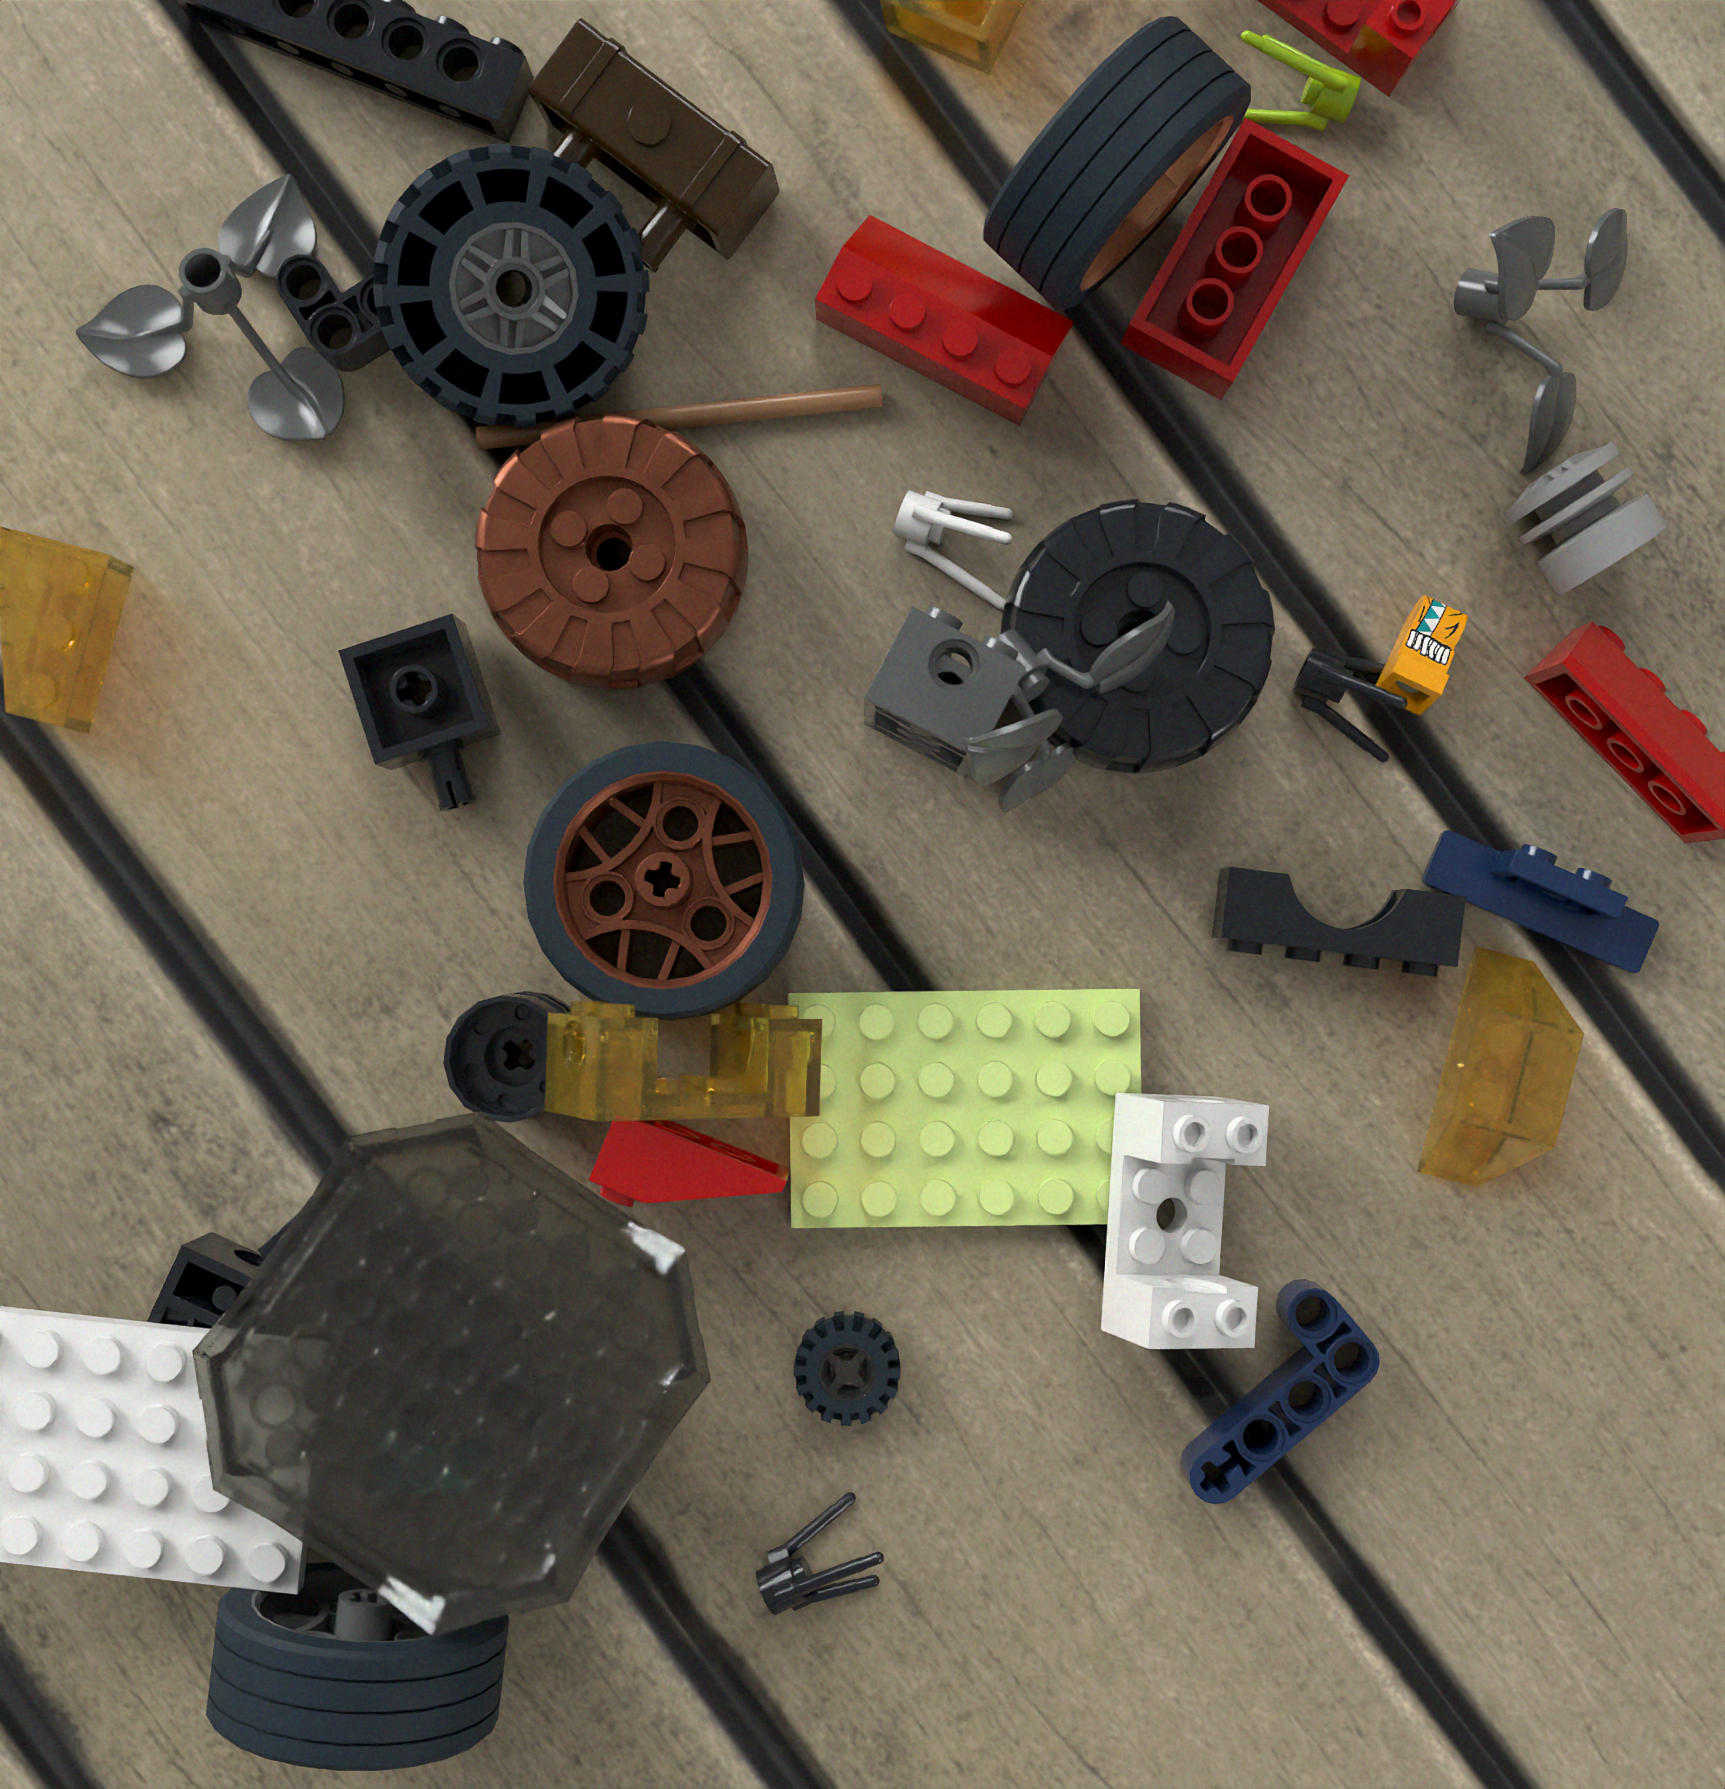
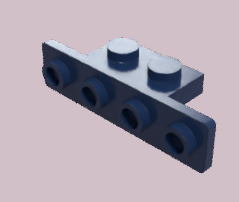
M1451 830L1441 832L1421 879L1423 884L1446 894L1466 896V903L1628 973H1638L1641 970L1658 930L1659 922L1652 917L1626 907L1625 903L1628 897L1609 889L1612 883L1611 879L1584 868H1577L1574 874L1555 866L1558 858L1556 855L1532 845L1523 844L1521 850L1514 849L1499 852Z

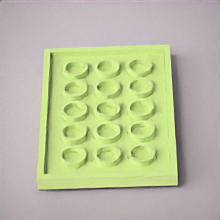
M1140 989L788 993L791 1228L1108 1224L1116 1093L1141 1094Z

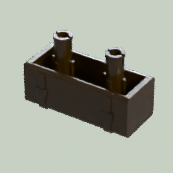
M582 18L573 25L528 88V92L544 120L564 135L553 150L555 156L571 164L575 162L584 169L587 168L594 158L657 206V209L638 233L643 249H640L643 266L654 273L659 269L658 266L686 229L724 258L730 259L779 193L780 189L773 164L749 147L743 137L733 130L731 132L629 55L623 45L612 37L608 39Z

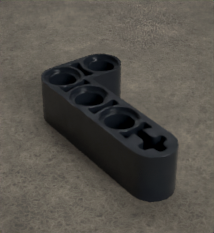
M297 254L287 258L280 265L276 273V287L279 295L311 345L331 366L342 372H353L363 368L390 350L382 332L375 307L373 274L343 292L337 281L315 257ZM513 270L502 273L497 282L508 276ZM321 280V286L317 294L309 299H299V291L306 282ZM342 328L352 329V337L344 347L339 349L329 348V341L337 330Z

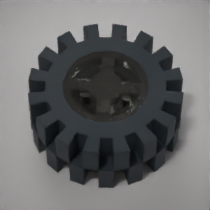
M844 1311L834 1312V1316L825 1319V1317L817 1320L815 1326L811 1330L807 1329L803 1335L801 1344L797 1348L794 1364L796 1389L799 1396L803 1395L806 1400L805 1406L812 1413L816 1410L821 1414V1420L831 1423L832 1419L841 1421V1426H851V1421L860 1419L861 1424L871 1421L872 1414L878 1412L881 1415L888 1408L887 1402L890 1398L894 1399L898 1391V1381L901 1373L899 1352L896 1349L891 1333L889 1331L886 1332L882 1328V1323L874 1317L871 1321L864 1318V1313L854 1311V1315H844ZM838 1355H839L841 1358H845V1357L851 1358L853 1355H855L852 1359H844V1360H841V1359L838 1357Z

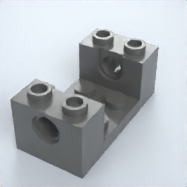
M929 605L924 613L912 606L864 696V724L966 778L970 772V761L963 739L994 730L1027 666L1015 661L1019 652L1005 642L985 635L981 643L960 632L959 630L963 623L950 613ZM952 654L961 655L967 660L970 668L950 657ZM941 677H949V678H952V679H954L959 685H950V684H947V683L943 682L940 678H941Z

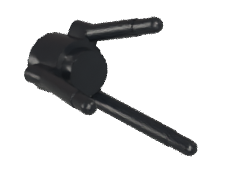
M1328 647L1325 652L1312 648L1303 663L1292 689L1305 695L1300 706L1319 714L1379 762H1387L1389 754L1326 704L1328 700L1339 704L1346 689L1397 708H1405L1408 703L1406 698L1352 677L1353 671L1380 676L1385 664L1346 656Z
M849 1492L785 1544L767 1552L770 1565L757 1570L756 1579L763 1600L773 1615L782 1613L790 1608L797 1611L815 1602L855 1593L860 1590L876 1587L879 1584V1577L877 1575H870L826 1585L881 1564L884 1561V1555L881 1552L853 1559L816 1574L812 1573L808 1562L803 1556L797 1559L792 1558V1555L856 1501L854 1493Z

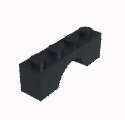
M1226 867L1221 868L1219 872L1212 938L1227 939L1226 951L1262 955L1263 944L1286 947L1285 958L1320 962L1322 951L1344 954V966L1379 970L1380 959L1402 961L1401 973L1437 977L1438 966L1458 967L1466 896L1412 889L1392 890L1382 908L1372 918L1360 925L1341 929L1317 920L1306 911L1294 892L1289 874Z

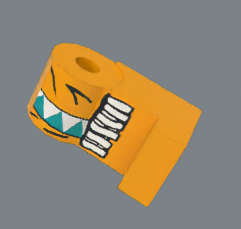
M1425 594L1421 596L1407 617L1376 686L1406 698L1408 703L1404 709L1420 716L1443 693L1449 675L1446 673L1455 654L1453 650L1463 633L1468 615ZM1398 680L1415 688L1419 692H1406L1396 684V681Z

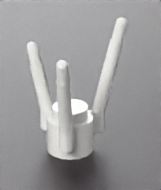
M909 490L900 507L893 531L894 535L907 539L904 551L923 557L983 600L988 601L999 610H1004L1006 601L1004 598L928 546V544L933 542L940 545L947 528L1008 545L1013 539L1011 534L953 516L951 513L956 512L1009 520L1013 516L1012 510L991 506L990 504L946 498L929 491L922 495Z

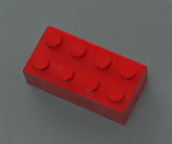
M1245 117L1132 317L1120 344L1215 398L1222 400L1237 377L1350 175Z

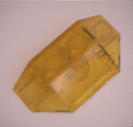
M1474 947L1417 1169L1418 1172L1478 1187L1555 1148L1584 1033L1534 961L1481 947Z

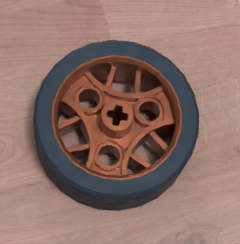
M665 741L625 746L591 761L564 782L541 812L528 844L523 879L529 922L542 952L567 983L594 1003L627 1016L671 1021L712 1014L741 1001L765 982L789 950L801 920L805 887L798 841L783 807L764 783L732 758L699 745ZM652 794V801L646 819H643L625 805V803L643 795ZM724 808L735 815L748 831L716 836L718 823ZM616 810L638 826L640 830L629 845L612 858L592 833L604 818ZM679 811H689L695 814L698 820V828L695 834L685 841L670 839L666 831L669 818ZM587 843L602 864L583 871H577L579 859ZM756 844L760 852L763 871L724 887L718 873L715 850ZM671 870L672 875L680 881L678 889L668 888L663 897V892L655 887V882L657 878L667 879ZM607 884L620 885L625 893L623 908L612 916L601 915L595 906L597 892ZM763 885L761 905L755 919L743 912L731 898ZM705 909H718L724 914L726 919L724 933L713 941L700 940L694 930L695 918ZM635 932L658 934L673 940L657 980L641 978L630 973ZM621 933L617 965L606 958L593 942L606 936ZM685 947L698 959L705 970L691 977L672 979Z

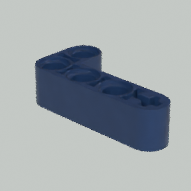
M1298 1279L1287 1283L1278 1293L1276 1300L1279 1318L1303 1347L1195 1437L1183 1450L1180 1460L1181 1470L1195 1495L1204 1502L1221 1504L1233 1499L1370 1383L1377 1374L1380 1364L1379 1353L1372 1341L1339 1302L1313 1281ZM1307 1297H1318L1320 1300V1311L1317 1317L1309 1323H1298L1295 1311L1300 1301ZM1355 1342L1358 1346V1355L1354 1363L1346 1368L1335 1367L1334 1356L1337 1349L1345 1343ZM1300 1381L1313 1382V1395L1307 1403L1300 1406L1289 1404L1288 1396L1295 1384ZM1260 1419L1269 1421L1268 1434L1262 1441L1254 1444L1243 1441V1433L1249 1423ZM1229 1441H1231L1242 1456L1238 1461L1224 1446ZM1208 1461H1211L1221 1471L1214 1479L1207 1473H1204L1201 1468Z

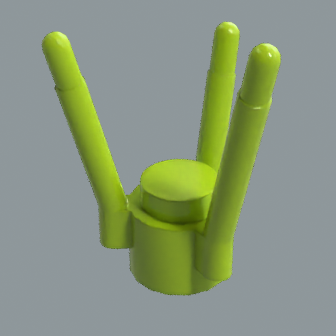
M1249 30L1241 34V39L1244 43L1309 76L1302 93L1301 103L1310 106L1309 112L1247 109L1241 121H1244L1246 117L1255 123L1302 125L1324 132L1329 120L1340 124L1345 122L1359 90L1361 82L1359 76L1325 65L1268 34L1261 37Z

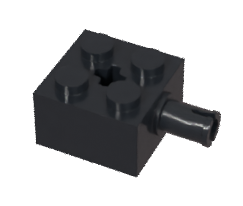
M449 614L339 650L338 652L375 765L393 770L418 761L420 763L426 762L439 801L440 811L459 808L458 804L463 803L466 806L477 801L460 752L465 749L464 746L501 735V731L466 624L454 614ZM421 681L432 687V691L426 694V702L422 705L411 700L412 696L419 693L418 683Z

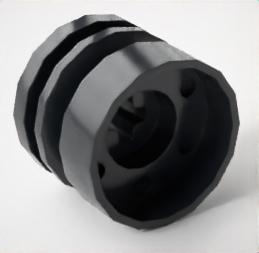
M523 991L478 1001L461 1014L446 1038L443 1064L449 1087L465 1108L485 1120L512 1123L537 1116L558 1107L576 1093L588 1072L591 1047L585 1025L570 1005L551 994ZM531 1042L534 1047L531 1049L529 1056L534 1062L521 1065L517 1059L521 1056L522 1051L517 1045Z

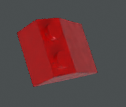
M629 1103L615 1113L588 1181L601 1185L599 1195L620 1205L633 1207L635 1200L643 1203H658L779 1193L784 1189L790 1168Z

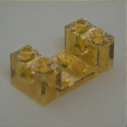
M571 1001L570 1013L548 1012L545 1111L597 1122L819 1116L822 1019L799 1017V1006L735 1002L734 1014L711 1013L710 1074L684 1073L679 1074V1078H661V1075H657L658 1018L635 1016V1004L608 1003L604 1001Z

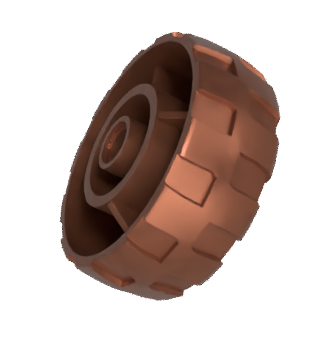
M608 413L603 419L581 420L579 417H575L542 430L540 434L541 439L523 452L516 449L504 462L493 478L495 487L485 508H480L474 544V547L477 549L478 581L492 617L510 643L526 658L541 669L570 683L602 690H627L640 688L667 678L671 679L698 662L718 639L724 635L742 599L748 572V542L743 515L731 486L714 462L699 447L682 434L664 429L646 418ZM612 546H625L631 550L629 561L620 569L606 571L602 568V557L606 550Z

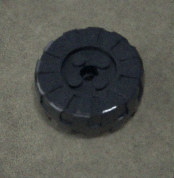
M1129 499L1101 504L1098 508L1069 518L1037 544L1020 566L1011 584L1004 604L1000 632L1002 634L1008 630H1017L1036 654L1047 648L1055 659L1078 672L1087 673L1090 672L1092 665L1100 654L1117 640L1120 630L1124 628L1135 629L1158 616L1164 610L1168 600L1175 609L1170 637L1159 656L1137 677L1110 692L1100 694L1095 686L1085 689L1050 668L1047 669L1045 675L1050 680L1048 686L1039 696L1028 703L1034 715L1050 709H1058L1062 714L1063 720L1060 726L1047 738L1050 745L1057 748L1064 743L1071 742L1075 745L1073 754L1076 760L1093 768L1129 774L1151 773L1172 769L1205 755L1221 744L1239 727L1256 704L1266 683L1272 664L1270 656L1275 624L1269 592L1262 589L1255 573L1254 567L1256 563L1232 534L1224 535L1206 522V515L1189 507L1169 502L1167 505L1140 502L1139 499Z

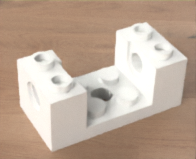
M1116 1093L1101 1319L1102 1331L1147 1349L1254 1348L1258 1287L1219 1275L1226 1163L1231 1165L1266 1166L1269 1105L1216 1096ZM1170 1198L1175 1206V1216L1168 1227L1161 1229L1157 1223V1210L1164 1200Z

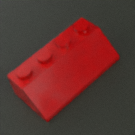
M872 215L866 218L842 246L815 297L816 320L1018 426L1021 425L1074 325V321Z
M1593 621L1573 629L1523 678L1685 844L1725 839V752H1720L1707 739V728L1700 719L1687 710H1679L1664 694L1666 687L1658 676L1646 668H1638L1623 652L1625 645L1617 634L1605 626H1597Z

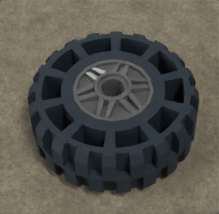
M490 144L486 147L466 149L448 156L419 175L396 201L385 221L378 240L373 269L374 300L382 332L390 350H392L410 379L433 397L437 403L452 412L456 411L472 418L473 421L492 426L500 424L513 425L515 428L537 427L538 423L551 420L558 422L577 414L576 410L589 402L595 403L610 390L608 386L620 372L624 373L635 356L632 351L639 334L643 335L648 316V314L644 313L646 292H650L648 270H644L640 249H643L636 229L630 227L622 213L623 206L610 190L605 191L592 178L593 174L575 162L571 164L555 156L554 152L537 147L527 148L511 146V144ZM508 270L518 272L525 281V294L514 305H505L500 301L496 293L497 279Z

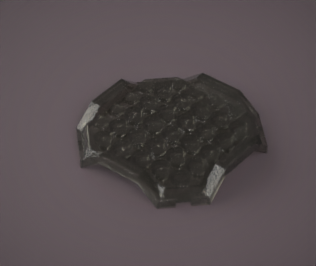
M482 1111L436 1119L434 1122L397 1129L393 1127L348 1136L314 1193L241 1294L192 1351L199 1400L202 1399L208 1439L206 1440L213 1490L275 1523L377 1591L430 1635L479 1624V1621L520 1612L521 1614L567 1603L605 1535L662 1447L711 1381L703 1336L700 1333L693 1297L695 1294L686 1249L631 1218L525 1146Z

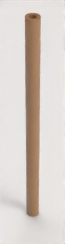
M872 384L608 413L646 418L655 425L667 430L880 408L883 407L881 385ZM608 413L571 416L558 422L551 420L538 423L537 427L515 428L513 425L500 424L477 426V444L479 450L532 445L541 439L540 434L542 430L559 422L579 417L581 420L603 419Z

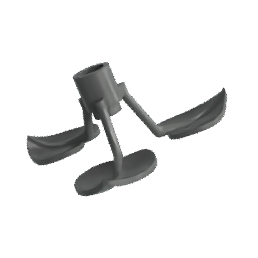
M291 174L282 176L261 187L229 214L219 232V252L210 248H199L189 252L182 259L179 266V278L184 286H181L178 290L179 295L183 299L182 305L171 292L160 286L139 285L117 295L92 320L76 330V335L83 345L99 361L112 370L133 378H158L172 372L185 360L187 345L181 333L189 331L193 327L194 302H196L208 314H229L271 369V371L256 377L248 391L250 415L257 426L265 433L284 441L325 440L334 434L344 414V387L336 368L331 366L318 351L307 347L294 349L280 364L237 306L241 299L242 288L235 275L250 278L257 269L263 276L276 280V273L280 265L287 258L297 254H306L313 257L317 246L316 226L304 202L299 186Z
M1612 208L1598 220L1587 244L1584 258L1585 272L1576 278L1542 279L1552 261L1555 227L1550 218L1527 216L1512 221L1489 234L1497 256L1498 273L1468 268L1462 274L1457 284L1454 295V310L1457 315L1487 321L1486 333L1500 336L1547 370L1548 376L1540 382L1535 394L1530 417L1525 462L1519 472L1527 474L1536 469L1562 442L1574 414L1576 378L1572 373H1563V367L1558 361L1506 327L1505 323L1508 320L1516 321L1527 313L1534 301L1537 290H1581L1585 288L1583 300L1585 310L1597 311L1608 304L1620 286L1626 267L1628 240L1627 213L1624 209Z
M1169 600L1164 610L1158 616L1136 627L1107 647L1094 662L1090 672L1087 673L1078 672L1055 659L1047 648L1036 654L1015 629L1008 630L996 637V639L1016 649L1019 655L1015 661L1027 666L1010 698L1014 701L1023 720L988 733L964 738L963 743L970 761L971 776L978 785L986 786L1015 771L1005 783L999 796V807L1004 813L1015 809L1027 799L1037 796L1052 787L1071 770L1077 761L1073 754L1074 744L1067 742L1051 751L1047 738L1057 730L1063 720V716L1058 709H1050L1034 715L1028 703L1039 696L1048 686L1050 680L1045 675L1047 669L1050 668L1085 689L1095 686L1100 694L1110 692L1126 684L1147 669L1165 647L1173 628L1175 609ZM1038 747L1036 760L1023 765L1032 757Z

